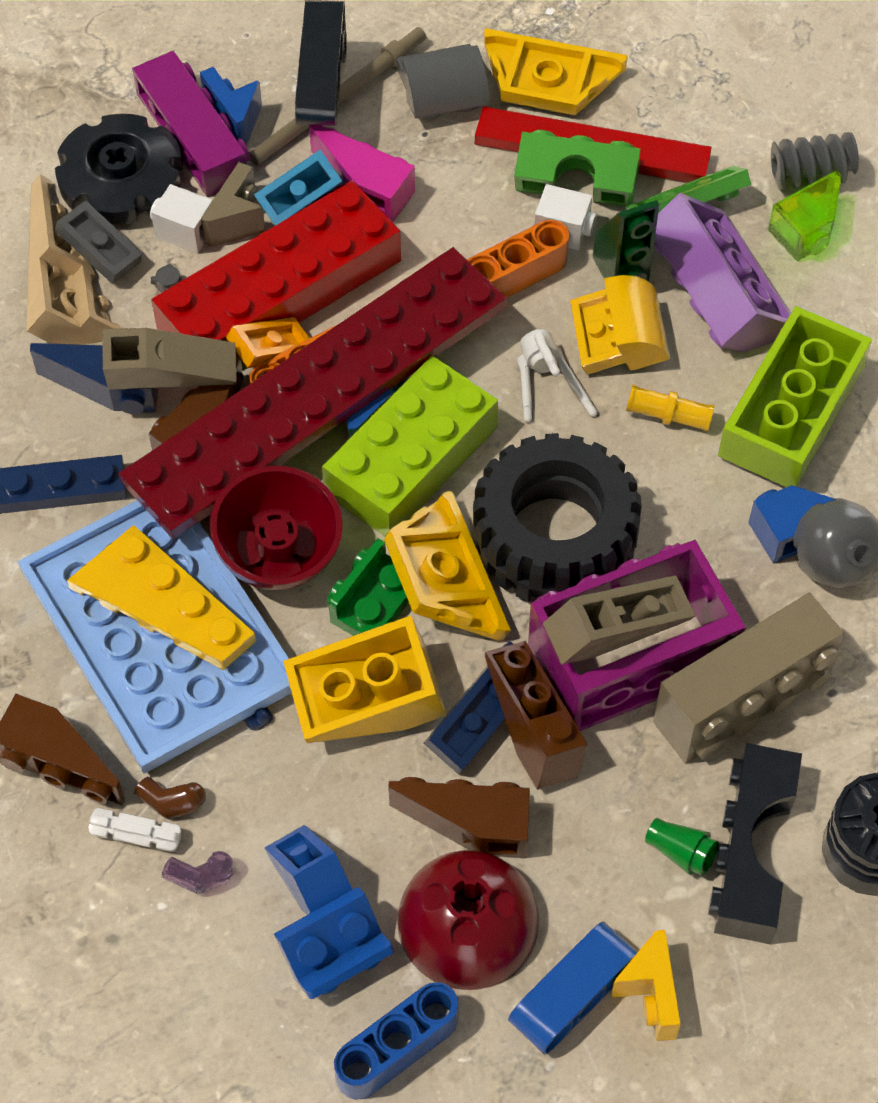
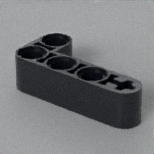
M305 0L295 98V121L297 125L336 126L341 68L342 63L346 62L347 52L344 1Z

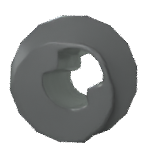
M844 132L841 138L837 134H829L825 140L822 136L815 135L810 139V142L805 137H798L794 144L790 139H782L779 146L775 141L771 146V168L779 190H784L786 178H791L794 188H799L802 176H806L809 186L814 187L817 175L821 174L824 184L830 185L833 173H837L840 183H846L848 171H852L853 174H856L858 171V148L852 132Z

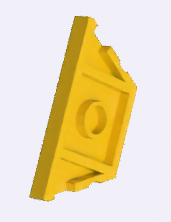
M488 28L484 30L483 43L500 99L504 102L577 115L620 76L627 67L628 55Z
M446 491L437 502L428 508L424 506L415 512L410 520H403L390 529L384 541L414 614L500 641L506 638L511 629L452 491Z

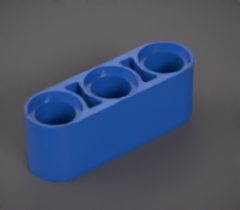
M604 921L600 922L516 1005L509 1015L508 1021L544 1055L548 1054L612 990L616 978L638 952Z
M440 982L429 983L343 1045L334 1059L336 1083L340 1092L354 1100L365 1099L447 1039L456 1030L458 1024V997L454 990ZM437 1003L444 1005L449 1010L446 1017L437 1020L428 1018L423 1012L427 1006ZM400 1032L410 1039L408 1045L402 1049H392L384 1043V1040L392 1033ZM354 1062L365 1063L371 1069L366 1077L358 1080L348 1078L344 1071Z

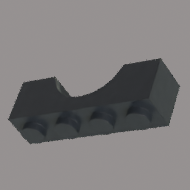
M746 743L742 759L733 758L729 785L737 787L735 801H726L722 828L730 829L728 844H719L715 871L723 872L721 888L712 887L708 915L716 916L714 933L771 945L778 925L783 882L770 875L757 860L752 846V834L765 821L790 814L797 794L802 753Z

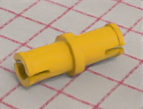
M632 385L626 411L662 419V424L670 425L672 421L708 432L715 405H707L680 398L678 393L670 391L668 395Z

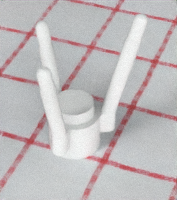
M537 329L527 333L520 342L523 354L517 358L521 371L524 421L526 423L532 421L531 369L536 373L551 371L554 376H558L561 370L589 415L595 417L597 415L596 408L565 361L561 349L556 347L551 333L544 329Z

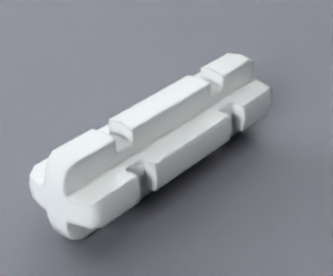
M102 808L95 809L90 817L89 833L94 836L108 838L109 834L114 835L113 840L145 847H151V844L154 843L156 844V849L169 852L176 851L181 840V827L177 824L162 822V825L159 826L157 825V820L125 813H119V817L114 816V811Z

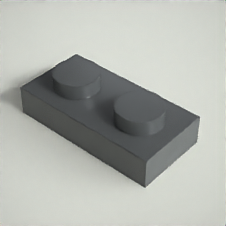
M87 201L81 203L56 223L55 231L111 284L141 262L143 253Z

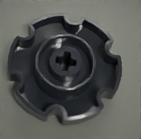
M110 114L102 116V121L98 125L89 126L86 123L80 125L60 145L57 152L60 166L55 167L60 194L72 210L84 201H87L111 225L130 224L138 221L137 216L140 213L150 212L154 201L163 196L170 184L181 187L179 171L183 170L181 151L172 133L164 126L148 127L147 118L135 114Z

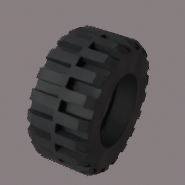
M559 433L546 434L545 439L536 440L535 436L522 439L521 445L517 448L512 444L500 451L499 460L496 458L490 460L484 468L483 477L478 479L475 488V499L473 501V542L478 554L481 555V561L486 573L490 575L495 573V583L504 590H509L513 587L516 589V597L530 601L531 596L538 598L544 596L549 591L561 592L574 587L587 576L595 574L602 576L615 571L623 563L633 559L634 551L637 547L642 504L641 496L637 493V483L633 474L630 472L624 473L626 464L614 454L611 457L607 456V448L597 442H593L591 446L584 443V437L571 435L570 439L559 438ZM545 499H562L573 502L585 509L593 517L596 525L581 536L567 540H552L531 533L518 521L516 516L521 510L534 502Z

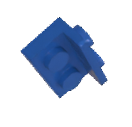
M359 887L354 888L274 933L295 981L309 999L331 993L344 981L362 971L373 969L383 959L394 953L391 942L381 932L368 899Z

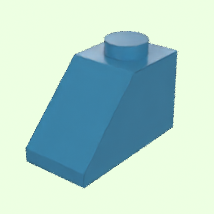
M318 150L255 193L254 196L273 224L277 225L344 184L322 151Z

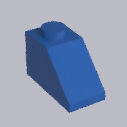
M791 485L779 491L775 489L768 490L753 501L748 523L773 564L797 554V548L793 545L794 534L800 519L812 506L818 503L825 504L829 501H835L832 497Z
M305 825L264 847L279 875L306 915L353 890L336 853Z

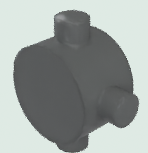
M167 264L158 269L155 276H151V284H157L158 290L162 293L186 279V276H180L177 268Z

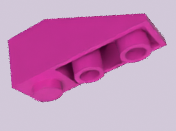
M309 125L311 152L314 154L321 150L344 185L353 180L376 206L394 222L415 192V166L400 157H393L379 151L368 143L359 142L342 135L333 128H326L322 125Z

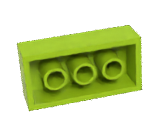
M795 305L725 424L718 456L784 487L791 485L798 487L862 373L873 339Z
M431 356L322 466L323 483L333 493L339 505L386 537L390 529L403 520H410L413 514L437 492L495 431L498 421V399L434 356Z

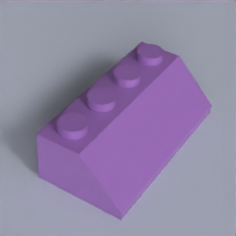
M679 193L658 213L654 248L659 254L667 258L673 268L671 270L673 278L678 284L686 288L692 298L690 300L691 307L708 323L711 328L709 330L711 339L723 349L729 348L742 353L774 342L791 314L783 299L726 212Z

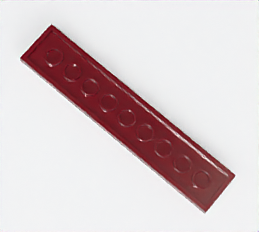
M452 247L119 472L120 481L174 540L212 513L217 497L236 477L259 467L280 466L417 371L431 356L437 357L506 309L507 297L462 254Z

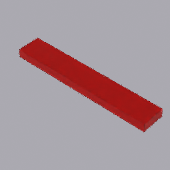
M484 106L477 125L474 141L475 145L519 152L522 132L532 133L535 130H546L552 132L557 137L564 138L582 135L592 138L594 142L607 144L613 141H624L630 143L635 148H640L638 174L682 182H691L706 176L712 150L711 146Z

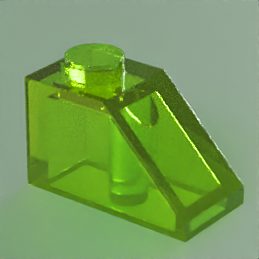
M837 170L773 204L768 231L797 262L810 254L817 255L821 253L830 243L842 176Z

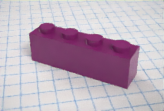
M174 50L133 67L136 93L158 126L162 125L172 133L179 145L183 163L206 197L218 193L238 162L247 165V162L250 161V154L242 139H235L225 114H218L216 112L208 90L205 87L200 89L188 62L182 63Z

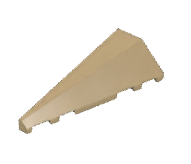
M40 174L31 184L27 332L51 344L86 345L102 342V329H121L119 324L110 322L106 313L110 304L106 296H98L92 281L96 274L91 264L55 231L57 221L64 217L66 211L62 204H55L49 192L53 186L52 181Z

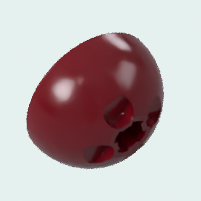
M264 466L241 474L221 491L212 509L210 531L216 553L233 575L257 588L287 590L310 582L327 568L339 548L343 521L339 504L333 493L315 476L293 467Z
M461 850L433 859L413 876L400 901L397 925L403 950L411 963L423 975L434 982L446 984L450 988L478 990L507 980L525 964L536 944L539 930V915L531 888L524 877L512 865L486 852ZM464 899H473V900H476V902H473V901H463V900H464Z

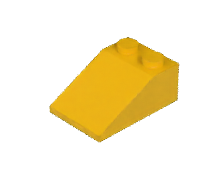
M412 616L283 661L306 743L404 731L447 715L423 637Z

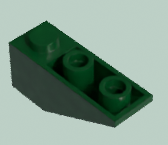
M657 200L617 213L595 232L593 259L604 278L628 275L649 281L660 205Z

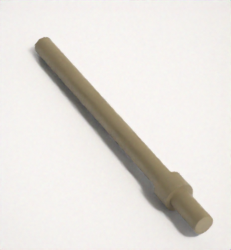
M416 27L399 41H391L381 49V54L341 83L338 105L387 68L397 67L396 58L407 56V53L427 39L424 30ZM293 119L250 151V161L256 166L260 165L308 129L309 125H297L295 119Z

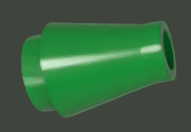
M660 818L653 820L645 836V843L655 847L689 875L695 872L704 876L712 866L719 848V842L711 838L710 832L666 822Z

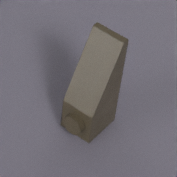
M675 575L571 598L543 622V626L561 665L600 656L690 621L696 615Z

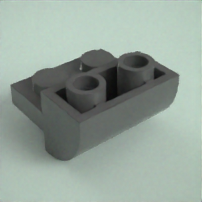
M465 44L396 58L398 74L406 88L407 103L415 119H434L442 113L457 110L469 112L476 110L479 106L490 104L485 66L477 45Z

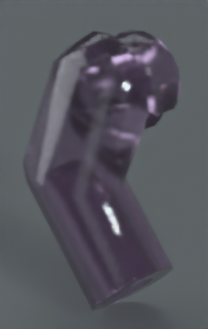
M217 851L212 853V856L207 859L206 863L194 867L175 857H170L163 868L161 877L195 894H202L228 883L234 873L232 868L233 859L226 852Z

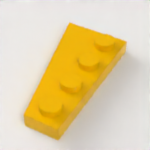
M134 525L67 580L71 590L82 596L85 593L99 600L101 606L116 614L119 611L138 621L139 626L152 633L157 631L174 640V644L222 670L227 668L256 642L255 633Z

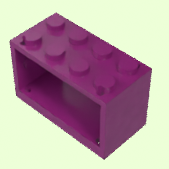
M696 539L684 544L668 545L656 555L643 560L631 559L623 563L615 571L602 576L597 574L587 576L574 587L561 592L549 591L544 596L538 597L535 602L531 603L528 645L578 729L583 731L657 701L662 681L745 632L746 627ZM677 576L701 627L581 675H578L572 663L561 665L543 626V622L571 598Z

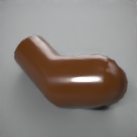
M147 776L138 783L134 790L135 796L166 819L191 814L197 811L206 800L204 788L196 782L164 789Z

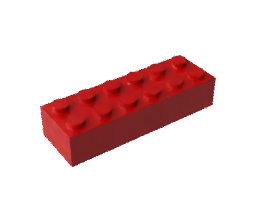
M352 180L153 297L151 302L156 327L162 331L229 342L226 336L231 328L236 325L295 317L298 323L399 263L401 261V231Z

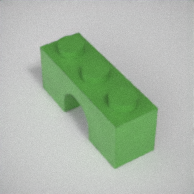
M535 130L532 133L522 132L514 173L515 189L521 192L543 194L546 184L556 186L559 178L564 173L570 170H582L587 172L594 180L593 202L625 207L633 204L640 166V148H635L630 143L624 141H613L610 144L594 142L592 138L582 135H576L571 138L557 137L552 132L546 130Z

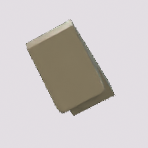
M238 162L202 216L201 223L206 245L212 247L264 232L263 208L254 203L256 199L254 194L258 192V187L255 185L253 167Z

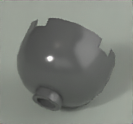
M833 498L835 501H829L825 504L818 503L812 506L800 519L794 534L793 546L797 548V555L800 561H796L799 568L810 579L834 588L855 587L871 578L878 569V519L864 506L843 498Z

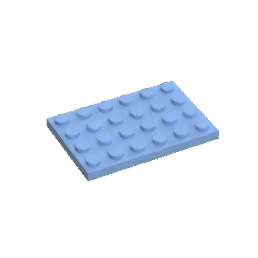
M136 500L17 561L22 574L143 774L253 715L255 710L262 707L265 708L292 693L283 663L284 660L289 659L236 577L220 560L213 542L199 522L173 540ZM134 525L255 633L256 642L227 668L222 670L174 644V640L157 631L152 633L139 626L138 621L119 611L116 614L101 606L99 600L85 593L82 596L71 590L67 580Z

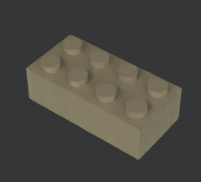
M809 592L662 681L653 723L685 764L698 756L701 759L708 758L719 750L723 741L735 733L738 736L745 735L759 723L760 717L770 711L776 714L785 710L794 702L796 695L807 688L810 691H814L823 686L832 676L831 670L834 661L839 656L838 649L844 632Z

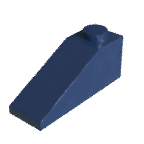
M31 343L30 352L38 375L113 411H123L128 414L156 412L159 388L108 390L103 372L102 345Z

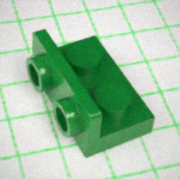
M379 538L374 541L369 549L363 548L358 553L353 562L351 573L345 581L339 580L335 583L327 598L330 623L352 636L394 622L409 603L391 556L386 554V544Z

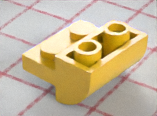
M628 275L604 278L606 289L570 300L581 366L586 375L624 363L628 365L630 371L670 359L658 295L654 286L647 280Z

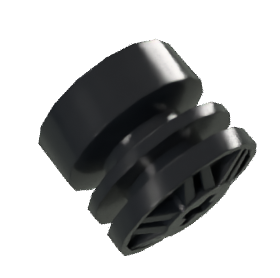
M878 772L859 776L844 787L834 805L831 817L823 833L822 853L827 868L839 883L856 893L878 896Z

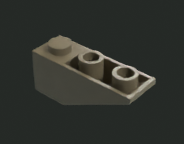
M151 328L102 329L103 372L108 390L237 384L236 346L233 342Z

